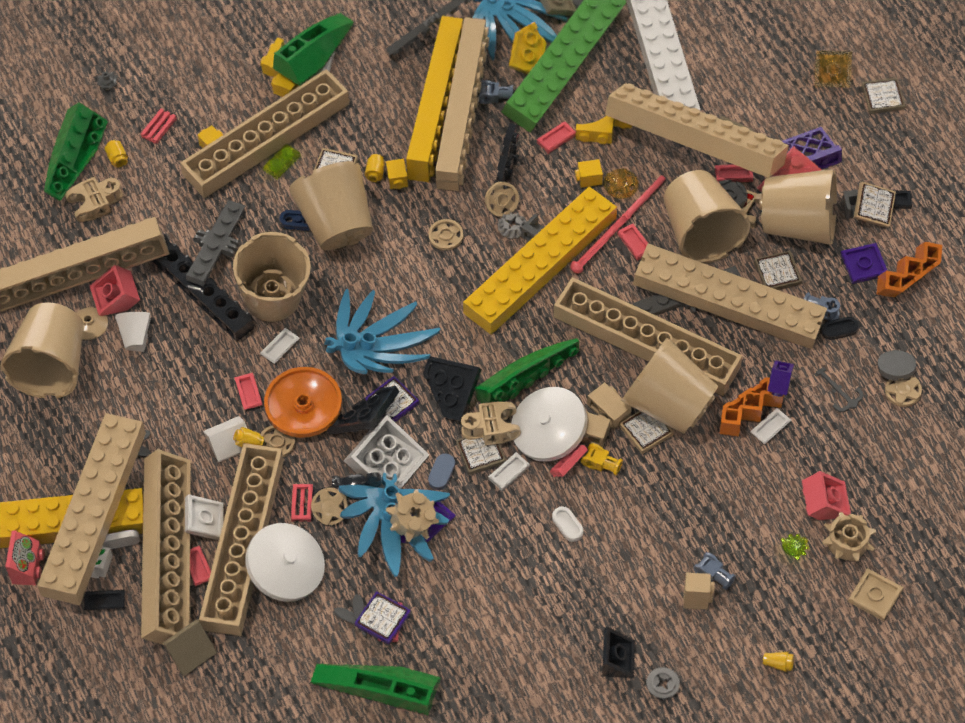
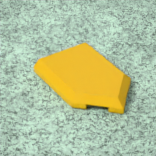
M535 22L517 31L514 35L509 67L525 74H529L544 54L547 45L544 38L539 34Z

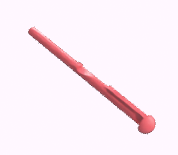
M661 175L577 262L572 261L570 266L572 272L576 274L583 272V266L666 181L664 176Z

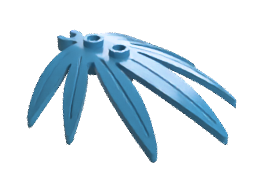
M473 0L474 2H481L473 18L485 19L486 27H489L488 37L490 40L488 51L491 60H494L496 50V25L494 17H497L512 42L514 41L515 33L520 30L512 20H515L524 27L535 22L541 37L550 43L557 36L542 19L525 8L567 22V18L563 15L547 14L542 3L535 0Z
M345 290L336 320L337 340L332 337L325 338L324 345H329L326 348L327 353L340 351L344 364L350 370L360 374L368 373V370L365 368L383 373L394 372V369L373 361L403 364L430 358L431 354L407 355L390 354L387 352L407 349L425 342L440 332V328L378 337L402 323L416 308V301L389 314L358 333L369 315L375 290H372L361 303L349 327L350 297L349 290Z
M383 473L381 477L384 488L364 485H340L338 491L345 496L363 499L346 507L340 513L341 518H355L364 514L370 508L374 509L361 532L358 543V556L362 557L370 547L380 520L383 554L394 577H397L401 561V539L395 530H390L392 526L390 522L391 515L386 512V508L394 507L398 503L396 493L404 497L413 493L415 489H399L394 485L397 481V475L393 474L392 480H388L386 473ZM416 489L430 501H434V503L445 500L450 496V493ZM436 512L435 518L439 520L438 524L446 525L449 519ZM420 535L412 538L409 543L413 549L425 560L431 562L433 555L424 537Z

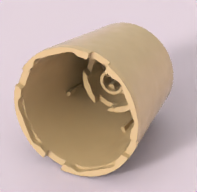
M344 161L329 164L313 170L314 174L307 178L301 176L290 185V194L322 250H334L347 245L357 244L373 232L359 163L354 164L353 161Z
M834 169L765 178L764 186H762L763 198L760 199V210H762L761 224L763 225L764 233L823 244H833L836 226L833 204H837V179Z
M703 170L690 171L677 177L667 187L664 193V204L683 256L704 264L713 263L729 256L728 252L735 247L739 248L744 243L750 231V220L742 208L711 173Z
M264 232L252 236L249 241L241 245L237 250L233 262V272L249 312L260 320L275 322L286 319L298 308L310 275V259L305 248L296 242L295 238L279 232Z
M39 303L31 307L2 358L0 369L6 375V381L17 390L39 398H45L46 395L61 398L73 392L78 381L84 324L80 316L70 308L56 303Z
M666 337L621 401L684 434L689 427L693 428L704 415L707 407L715 399L713 394L718 386Z

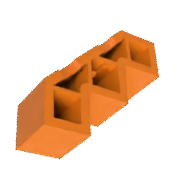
M923 242L916 247L915 258L905 256L897 262L896 272L886 270L879 275L877 295L896 297L941 263L942 245Z
M764 378L755 387H750L738 395V398L723 405L719 434L739 437L741 420L760 422L763 406L782 408L783 396H774L771 392L767 391L770 378Z

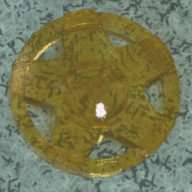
M626 168L616 169L606 174L604 189L613 198L625 199L631 197L637 191L638 179L634 173Z

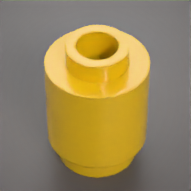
M116 140L109 141L104 150L111 164L116 168L126 165L128 163V156L122 143Z
M372 154L367 159L365 177L370 182H377L383 178L385 161L381 155Z
M241 427L235 431L233 440H235V445L243 447V443L262 446L264 437L260 436L258 432Z

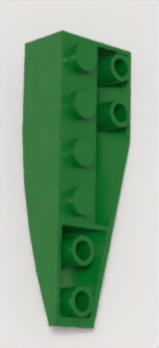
M339 13L308 27L274 53L273 69L301 86L324 68L354 25V21Z
M80 102L67 109L48 166L44 192L58 201L64 197L98 150L108 120Z
M575 338L560 342L516 360L475 387V397L482 404L506 402L508 399H514L521 390L530 388L535 380L544 378L554 367H560L568 357H574L579 351V339Z
M317 664L310 683L429 715L441 677L399 666Z

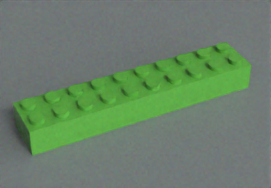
M583 0L508 100L501 113L531 133L627 1Z

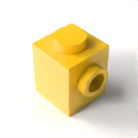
M211 125L197 134L199 145L204 148L223 136V133Z
M404 158L386 161L390 189L408 187Z
M599 159L578 162V168L575 170V179L580 182L581 188L602 185L603 173Z

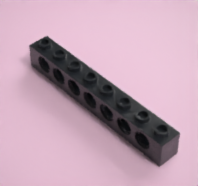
M163 233L169 255L151 261L236 342L254 329L252 315L249 312L245 313L236 300L232 301L228 293L217 286L214 279L208 278L204 286L195 285L196 283L186 280V275L193 261L188 255L182 254L180 248L176 244H172L166 234Z

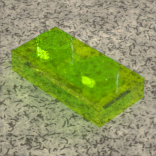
M285 144L263 166V171L278 179L301 154L290 145Z

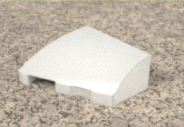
M126 312L116 314L115 318L125 350L144 352L151 319L150 313Z

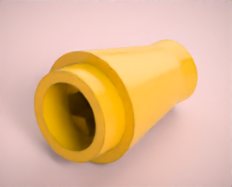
M789 652L764 653L763 665L787 672V670L792 671L794 654H789Z

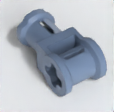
M483 80L481 81L478 101L482 104L498 103L499 99H510L513 95V85L501 87L499 82Z
M809 292L806 293L804 300L827 308L824 316L825 320L831 321L839 318L840 302L837 299L824 296L817 298Z
M706 552L700 563L694 565V572L711 574L710 582L715 580L723 586L724 590L728 589L735 580L736 575L724 570L723 563L713 554Z

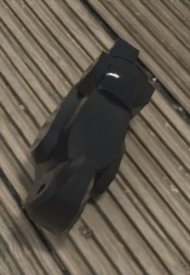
M378 472L369 473L367 476H363L360 473L343 478L337 475L332 476V486L330 487L336 489L340 485L379 487L382 484V478ZM324 488L314 489L313 497L318 491ZM328 491L331 496L336 495L335 492Z

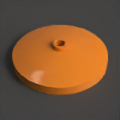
M297 367L281 373L270 383L265 393L264 407L269 422L278 431L291 437L306 438L323 433L336 422L342 409V396L337 382L328 373L312 367Z

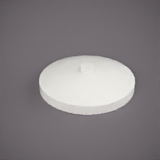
M547 387L533 392L519 404L516 414L513 415L511 424L518 425L521 430L520 436L514 439V442L524 455L537 461H553L568 455L579 445L586 432L587 413L584 405L574 393L564 388Z
M288 523L268 525L252 538L246 551V568L250 579L262 593L273 599L286 602L303 599L311 594L322 580L325 568L322 550L317 541L307 531L298 526Z

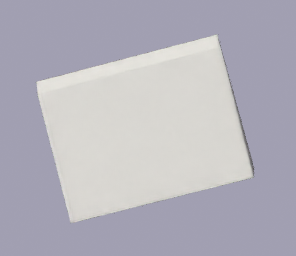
M239 416L203 431L218 463L241 454L242 447L235 445L233 436L237 429L241 427L247 428L245 421Z

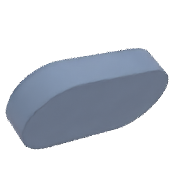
M441 454L436 458L428 477L429 486L432 489L442 490L448 485L455 468L453 456Z

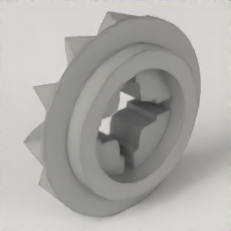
M510 212L507 215L503 214L502 218L498 221L499 232L506 238L521 237V227L526 223L525 217L520 216L519 213L512 214ZM515 220L516 225H513L510 228L509 224H511Z
M657 668L648 675L646 685L649 693L653 694L655 698L659 697L665 700L668 697H673L678 692L680 682L673 670ZM659 679L663 682L669 681L666 685L667 689L663 686L657 687Z

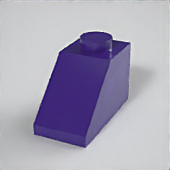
M775 360L767 391L771 392L774 396L781 397L787 395L794 364Z

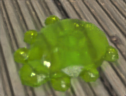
M789 534L786 539L784 537L781 538L783 550L789 556L795 557V559H799L801 555H806L805 549L808 550L810 548L809 545H806L808 538L801 537L800 534H796V536Z

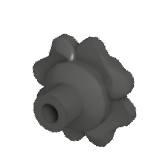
M103 72L102 75L97 77V85L101 89H112L113 86L117 85L118 77L113 72Z

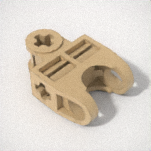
M92 177L70 188L65 194L68 203L85 202L74 214L79 222L93 220L111 213L109 205L120 201L123 197L120 182L116 178H108L98 183L96 178Z
M511 402L478 404L479 412L467 413L461 418V425L463 426L461 429L462 436L468 440L483 438L485 446L512 441L521 434L518 425L504 422L508 417L516 414V406Z

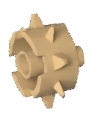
M416 489L413 493L404 497L396 493L398 503L394 507L386 508V512L391 515L390 522L392 526L390 530H395L401 536L405 535L407 542L420 535L428 539L427 529L432 524L439 523V520L435 518L434 501H430Z
M841 512L832 524H824L830 532L829 537L824 539L822 543L823 545H828L829 550L835 555L836 559L840 558L857 562L866 550L873 551L875 549L869 543V539L876 533V530L868 528L867 522L863 519L862 515L849 514V516H845Z

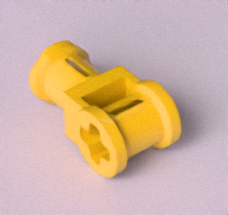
M591 443L588 446L586 456L582 457L581 463L590 469H596L600 472L604 468L617 476L622 467L623 459H615L609 456V451L597 444Z

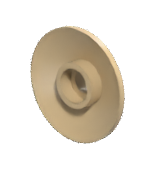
M89 307L76 312L84 324L83 340L96 339L106 331L108 318L106 315L99 316L97 308Z

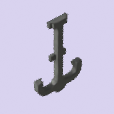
M822 367L814 374L816 377L821 375L834 388L832 392H838L848 402L843 408L835 403L832 407L836 411L846 412L849 409H855L858 402L863 399L864 394L859 387L855 389L859 397L850 399L841 389L843 387L841 385L838 386L824 372L826 371L825 367Z

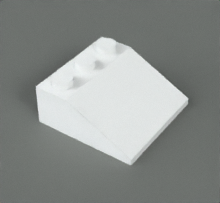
M386 415L380 419L374 429L365 435L344 462L357 474L361 473L363 476L378 472L382 477L383 473H386V478L392 480L393 474H396L397 481L394 485L401 489L429 454ZM381 484L378 488H384V485Z

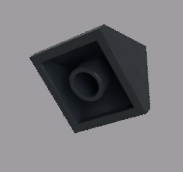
M608 626L604 627L602 677L634 678L635 640Z

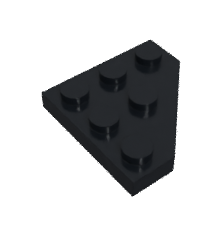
M509 124L502 144L504 146L502 155L499 158L498 172L494 183L507 182L508 179L511 180L514 173L512 168L518 164L519 155L517 153L519 144L517 142L519 133H517V125Z
M430 356L423 375L431 388L430 390L436 402L439 404L443 417L447 420L461 423V418L467 414L482 369L477 366Z
M397 386L380 388L375 391L376 395L370 397L367 401L364 398L352 405L353 410L347 411L344 415L340 413L336 422L327 429L328 434H343L345 432L374 429L400 392Z

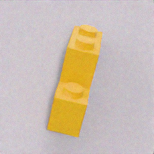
M277 37L276 41L270 45L267 55L261 59L260 65L262 66L263 74L273 77L271 81L273 94L283 97L299 87V85L273 69L274 53L284 46V40Z
M605 116L593 123L577 124L576 140L612 144L614 126L632 128V125Z

